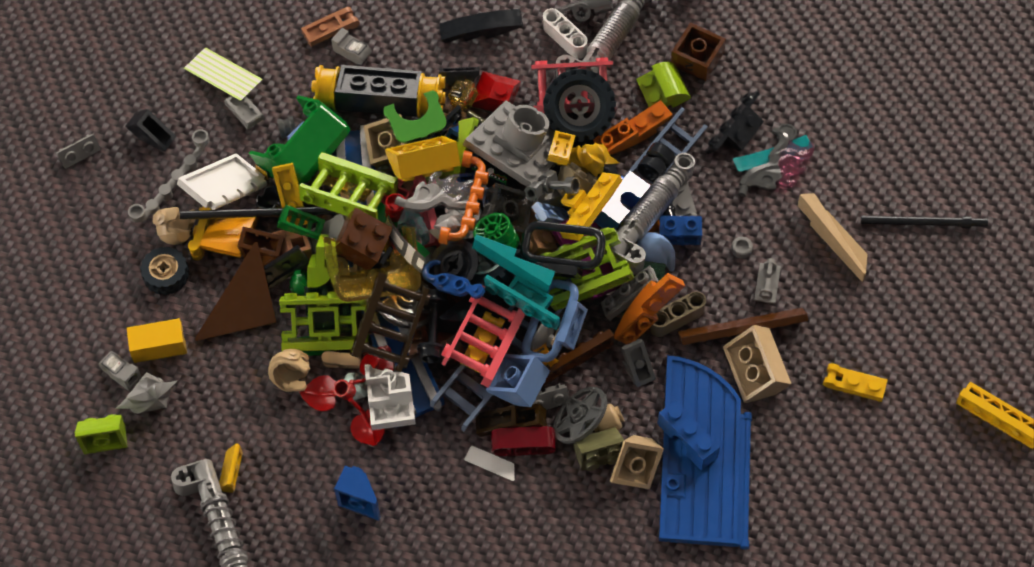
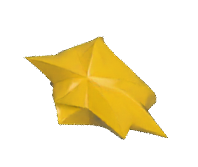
M596 141L593 145L585 144L582 148L579 145L576 148H572L568 162L569 165L571 162L575 163L584 173L591 172L595 177L603 173L604 166L619 163L610 156L603 143L599 144Z

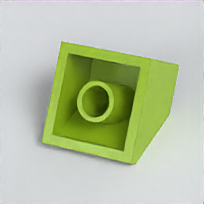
M111 414L105 418H87L84 421L77 422L75 438L83 454L127 448L126 425L122 415Z

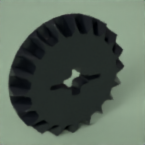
M464 239L449 241L448 245L441 244L430 258V261L440 260L441 263L432 266L429 273L432 275L449 273L464 277L471 282V280H475L474 276L479 272L477 269L480 264L478 260L479 254L472 248L473 245ZM453 263L458 266L456 270L451 267Z

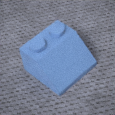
M505 354L486 391L513 405L532 407L550 370L536 356Z

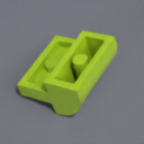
M672 62L657 63L651 66L652 71L636 79L648 107L661 100L666 107L672 105L674 108L691 99L677 66Z
M320 234L316 245V254L311 255L307 267L308 288L322 286L332 276L337 255H331L333 243L329 241V234Z

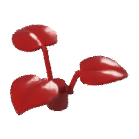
M388 345L378 347L379 349L392 353L391 348ZM367 354L362 359L359 367L360 372L365 375L366 364L371 365L375 369L384 371L386 368L394 371L395 363ZM322 375L307 384L304 391H299L309 406L322 412L329 411L336 406V396L348 400L361 413V415L354 417L351 422L350 429L353 437L357 441L371 446L378 445L382 440L385 429L372 430L370 409L365 412L353 399L356 394L354 384L366 382V378L351 379L348 382L343 379L335 381L328 375Z

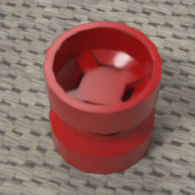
M398 193L390 194L385 201V216L387 218L389 215L392 222H399L406 215V210H403V207L394 204L397 196L405 199L403 195Z

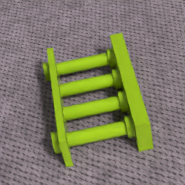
M323 152L318 157L320 173L312 185L308 186L302 183L299 185L300 200L307 204H313L344 216H348L356 207L378 219V210L376 208L384 195L389 196L398 192L397 177ZM328 175L339 178L330 193L319 190ZM346 182L358 185L349 200L338 196ZM366 188L377 191L368 206L357 203Z

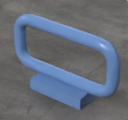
M553 279L548 294L553 288L570 291V297L551 351L546 354L531 351L530 345L539 322L535 317H531L522 342V353L524 355L536 356L541 362H550L558 356L562 345L567 349L574 350L588 309L578 302V288L569 281Z

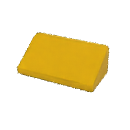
M237 443L230 447L225 454L219 481L222 492L233 493L235 491L243 455L241 446Z

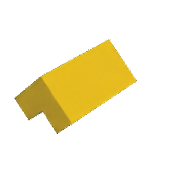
M180 318L127 327L129 352L134 363L187 354Z

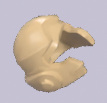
M171 207L158 210L153 215L152 222L156 225L157 235L162 241L167 244L178 245L186 242L191 237L190 229L194 225L195 219L180 220L179 208Z
M286 349L277 353L269 363L268 374L270 380L285 392L304 391L307 387L306 382L299 381V379L306 377L311 369L309 368L308 355L297 349Z

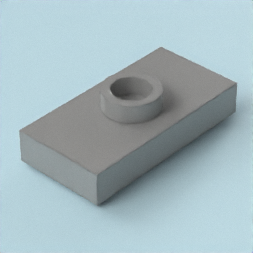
M233 96L224 100L225 105L247 129L264 120V115L247 96L241 101Z

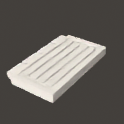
M236 153L178 178L177 185L205 208L209 207L212 210H216L254 193V191L256 192L267 187V182L264 180L265 176Z

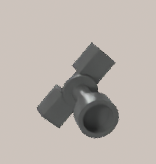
M548 170L538 178L539 181H534L527 186L525 193L527 199L532 201L538 199L545 191L548 194L553 193L554 189L565 190L567 194H577L580 190V181L577 177H567L565 181H558L556 171Z

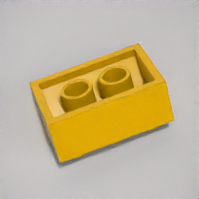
M446 136L385 149L395 177L402 181H412L415 179V176L419 175L423 177L433 176L436 171L440 170L442 172H450L454 170V167L461 166L457 141Z

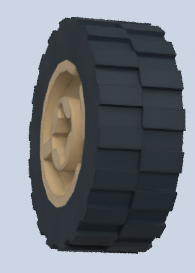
M166 246L153 249L149 254L145 255L141 262L140 270L144 283L155 294H173L181 290L189 278V268L186 259L175 248Z

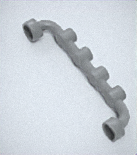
M199 129L192 134V140L196 146L195 151L185 156L184 164L171 173L172 178L167 184H162L159 187V193L154 199L146 202L145 209L140 204H133L129 207L128 215L131 221L136 223L145 221L150 215L153 216L160 210L159 205L163 200L168 201L172 199V189L178 186V178L184 176L188 171H195L198 168L197 160L203 154L205 146L209 143L207 131Z

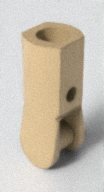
M325 351L321 356L323 365L327 368L359 369L362 361V356L357 358L351 356L348 352Z

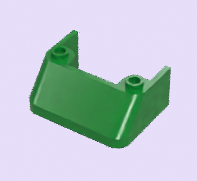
M298 95L296 99L302 106L303 113L308 117L285 145L280 143L272 144L264 154L250 151L249 155L256 165L266 171L267 176L274 178L272 167L293 163L298 184L300 185L301 183H307L319 170L318 157L321 152L331 155L349 134L350 127L346 121L320 100Z

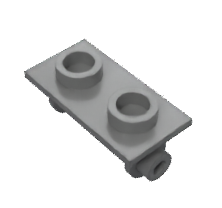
M93 133L91 135L87 134L86 137L76 141L74 144L63 149L60 148L56 154L66 169L95 154L101 148Z
M768 258L766 262L760 263L754 301L773 304L776 302L781 266H778L773 258Z
M559 383L545 388L546 392H542L540 389L533 404L539 403L546 410L563 405L569 399L567 386L565 384L560 385Z

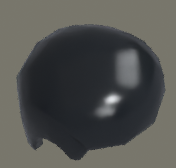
M276 186L266 187L262 196L257 195L256 209L282 208Z

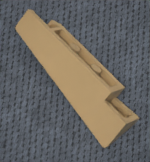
M814 193L801 194L798 207L811 220L810 226L863 282L866 276L868 254L838 221L825 210Z

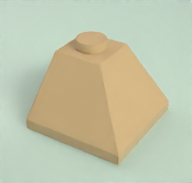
M633 435L625 439L610 482L650 489L664 448L652 438Z

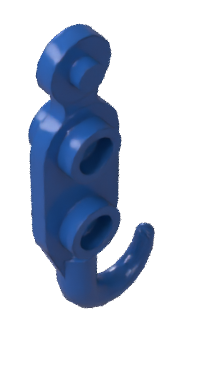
M440 260L428 262L422 270L424 280L431 283L441 292L455 296L470 294L474 299L481 298L485 293V289L481 284L471 285L469 280L464 277L449 273L430 274V268L434 265H439L441 263Z

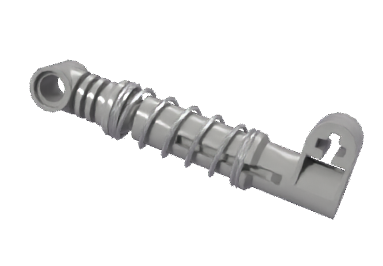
M204 459L176 468L171 475L175 493L181 496L197 492L200 494L202 500L200 503L201 511L204 512L203 516L208 518L207 527L212 530L210 537L215 539L214 548L219 551L217 556L220 559L219 565L221 567H248L247 552L241 549L243 541L238 539L240 532L235 528V519L231 518L233 511L228 508L229 499L222 492L212 461ZM191 475L194 476L195 481H192V482H191V479H190V476H191Z

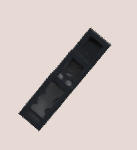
M509 9L484 12L440 23L441 40L446 44L460 38L469 41L485 36L486 39L522 28L521 10Z

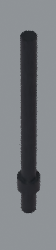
M861 216L860 218L861 224L961 226L967 229H971V227H988L987 218H971V216H962V218Z

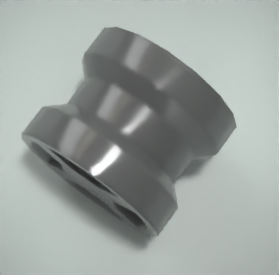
M288 116L285 120H276L281 139L286 138L296 128L293 116Z

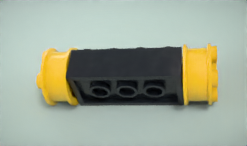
M320 65L315 69L316 80H312L311 91L315 92L313 99L320 100L327 107L333 108L334 111L384 114V107L394 104L397 114L415 117L418 115V118H421L428 110V102L423 95L424 93L432 90L436 91L442 111L443 106L441 104H445L446 92L442 90L445 89V77H442L440 74L438 77H426L422 71L341 65V68L337 66L336 69H326L323 65Z

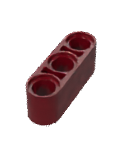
M553 427L498 428L491 432L492 454L495 456L544 455L556 451L555 429Z

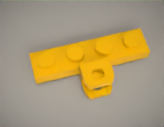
M603 172L588 194H586L585 190L581 189L577 194L566 193L561 199L564 206L571 207L567 212L570 219L566 224L590 227L623 181L619 174ZM560 232L563 238L580 241L584 236L583 234Z

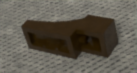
M539 403L533 404L532 407L520 408L516 405L479 413L476 417V434L479 437L491 435V432L498 428L547 426L546 409Z

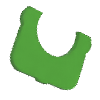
M432 90L423 94L428 102V110L423 117L417 120H406L400 117L394 108V104L384 107V116L389 120L395 138L399 142L407 143L419 138L423 139L445 128L446 118L438 102L439 96L436 91Z

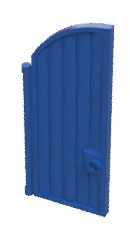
M667 355L665 408L677 400L720 446L718 458L700 471L686 455L687 450L683 442L677 436L671 439L663 431L664 449L662 454L659 541L740 547L742 550H748L752 413L744 412L741 414V398L719 374L690 359Z

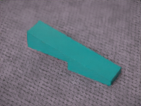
M476 234L472 246L474 250L512 274L523 278L548 293L555 271L515 257L517 249Z

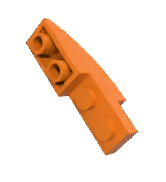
M660 100L630 120L625 118L605 131L601 136H597L593 139V142L603 143L610 155L623 151L656 134V129L671 120L673 114Z
M669 273L657 283L651 280L628 307L615 331L614 339L625 344L636 341L658 320L656 313L685 287L684 281Z

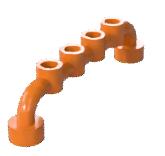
M464 151L462 167L471 168L472 164L477 166L478 169L475 173L473 186H471L460 230L456 233H450L451 228L441 227L439 244L448 245L449 241L462 240L466 237L468 230H474L476 219L472 217L479 214L480 203H477V199L483 200L485 188L481 187V185H487L489 173L486 172L485 163L480 158L473 156L471 151Z

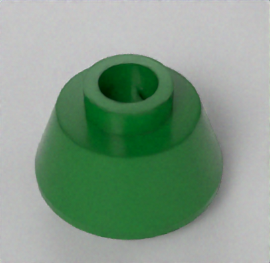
M304 269L294 271L289 281V288L292 293H297V296H305L306 293L316 291V287H307V271Z

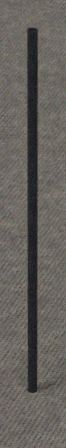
M515 200L504 201L505 209H515ZM482 201L478 202L480 203L481 210H484ZM444 205L434 207L435 211H445L446 208ZM295 207L312 215L339 214L321 207ZM283 208L180 211V220L277 217L281 215Z

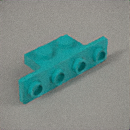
M486 275L484 286L490 294L498 295L508 305L520 308L525 315L535 317L547 328L555 330L559 328L560 317L547 310L553 301V296L519 276H516L510 285L506 286L491 276Z

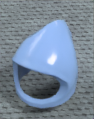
M648 232L641 240H638L637 245L646 252L644 268L651 266L654 270L667 267L670 272L674 271L675 251L669 240L656 232Z

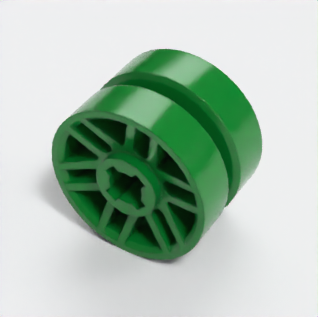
M489 214L479 220L474 227V238L477 234L515 249L519 245V237L508 216L505 214Z

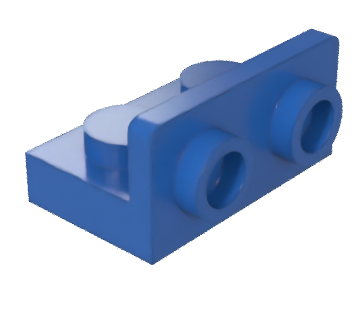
M660 216L659 234L669 240L671 245H701L702 217Z

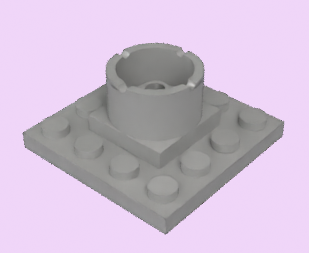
M505 101L463 143V146L526 187L534 181H539L538 178L542 174L552 170L558 164L547 161L555 132L549 128V120L546 115L529 105L515 106Z

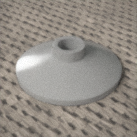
M541 324L531 342V351L545 343L547 347L551 348L552 345L550 343L555 337L556 330Z

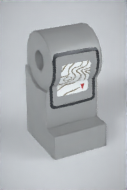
M341 28L331 39L333 51L356 64L361 65L372 53L371 48L366 43L349 35V31Z
M110 351L98 363L105 373L128 391L142 377L138 367L132 363L129 364L113 351Z

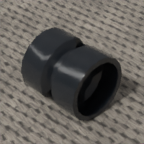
M652 143L646 155L638 164L637 169L644 178L654 182L658 177L665 174L666 169L673 162L675 154L668 146L662 143Z

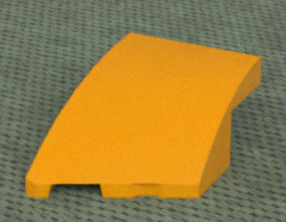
M259 217L215 218L207 227L202 237L200 248L241 258L242 254L237 246L242 228L244 226L256 229Z

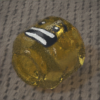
M468 79L456 81L448 95L450 104L453 107L459 105L462 111L471 108L478 96L475 83Z

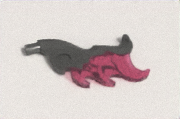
M773 128L772 134L779 137V143L768 155V163L753 167L743 176L739 183L738 195L746 197L750 187H758L764 190H776V184L784 188L793 187L797 180L791 181L789 178L798 176L806 170V167L800 168L799 163L813 155L814 144L809 141L808 146L800 147L790 141L784 131Z

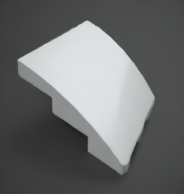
M366 364L365 377L372 430L416 424L409 374L394 372L386 368L383 371Z

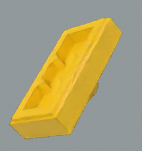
M555 130L547 161L567 166L575 135Z

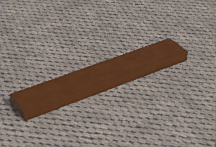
M803 308L697 327L677 331L678 339L682 345L739 335L753 325L771 329L807 322L808 314Z

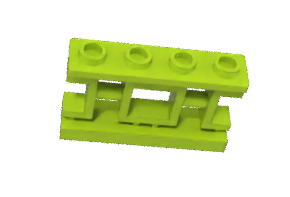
M607 227L601 229L606 239L605 248L607 254H604L600 265L611 262L615 271L603 276L599 265L595 268L596 272L582 277V279L571 278L572 283L577 286L579 291L578 302L635 279L628 261L625 259L617 263L611 247L621 244V241L614 228ZM584 236L579 242L572 245H562L559 247V250L552 253L546 252L541 254V256L582 260L590 256L591 260H593L595 257L593 247L597 246V239L595 236ZM554 276V277H553V279H559V280H566V279H568L567 277H559V276ZM560 288L550 290L549 294L553 296L550 306L555 311L565 308L570 297V291L564 292Z
M351 291L345 295H340V292H328L327 295L309 292L306 293V296H297V293L284 294L279 300L280 313L291 312L292 331H282V351L286 349H297L300 351L351 350L358 331L357 310H365L367 294H362L361 291ZM337 303H356L351 305L352 315L340 316L339 304ZM317 304L308 306V317H297L296 305ZM334 311L335 329L315 330L314 312ZM340 324H352L353 336L332 337L340 336ZM309 325V337L297 338V326ZM367 335L365 342H368L369 345V336Z

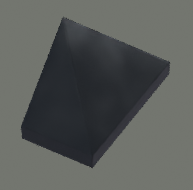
M480 67L439 68V74L445 77V82L454 90L463 93L479 76Z

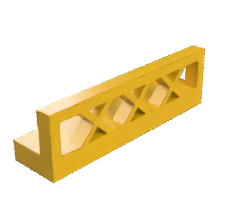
M969 382L967 387L963 388L957 399V405L1034 449V429L1029 427H1034L1033 418L972 382ZM970 390L976 392L979 396L973 394Z

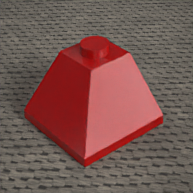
M483 71L470 106L494 112L505 101L513 104L521 81Z

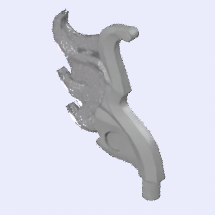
M435 172L430 176L428 185L424 181L420 182L416 186L411 198L406 200L397 196L394 204L403 207V210L411 212L428 211L438 205H444L447 209L465 210L474 179L458 182L456 179L460 177L459 174L439 179L442 173ZM482 184L481 187L485 188V191H487L486 185ZM480 210L478 216L473 215V218L476 219V223L478 222L480 217Z

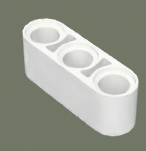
M550 8L545 10L543 13L544 31L571 56L577 59L585 57L587 54V37L557 9Z

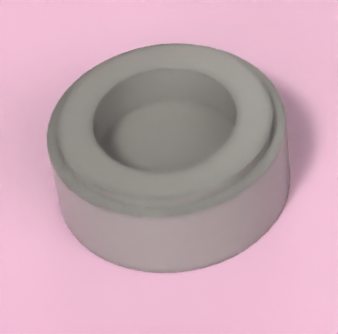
M737 237L733 240L731 251L734 256L743 259L751 255L753 244L747 237Z

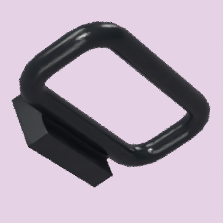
M534 221L524 229L521 241V254L526 261L555 271L554 276L582 279L583 270L581 269H594L602 262L606 239L603 232L595 227ZM535 230H547L595 236L597 239L595 257L591 261L533 255L529 251L531 234Z

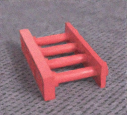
M608 57L596 58V62L547 64V61H535V65H531V71L538 70L539 102H537V106L533 107L537 108L539 112L544 113L543 100L547 90L546 70L558 69L559 76L561 73L566 72V69L599 67V75L607 81V67L613 66V61H608ZM581 92V96L588 100L586 103L578 100V103L570 104V100L566 97L564 102L565 112L574 113L571 108L576 107L580 111L583 106H589L587 112H593L594 103H590L588 92Z
M483 296L478 299L470 297L469 302L472 305L452 344H446L441 354L444 356L442 365L445 366L449 358H452L480 372V375L484 377L481 385L489 388L525 314L520 308L517 311H510ZM479 304L507 318L508 322L511 323L509 328L504 327L502 329L472 314L476 305ZM468 321L498 336L499 340L502 341L500 346L495 345L493 347L463 332ZM460 339L489 354V357L493 359L491 364L488 365L486 363L484 365L454 350L458 340Z

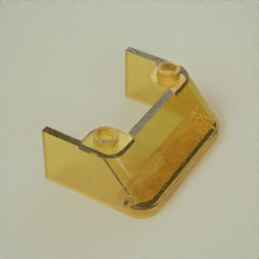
M402 226L403 237L418 251L415 227ZM323 237L327 271L335 294L340 300L352 302L369 299L377 272L388 275L387 280H389V283L415 292L420 288V272L397 249H394L389 256V267L349 272L348 262L342 257H337L335 238ZM386 291V293L382 292L381 297L397 294Z

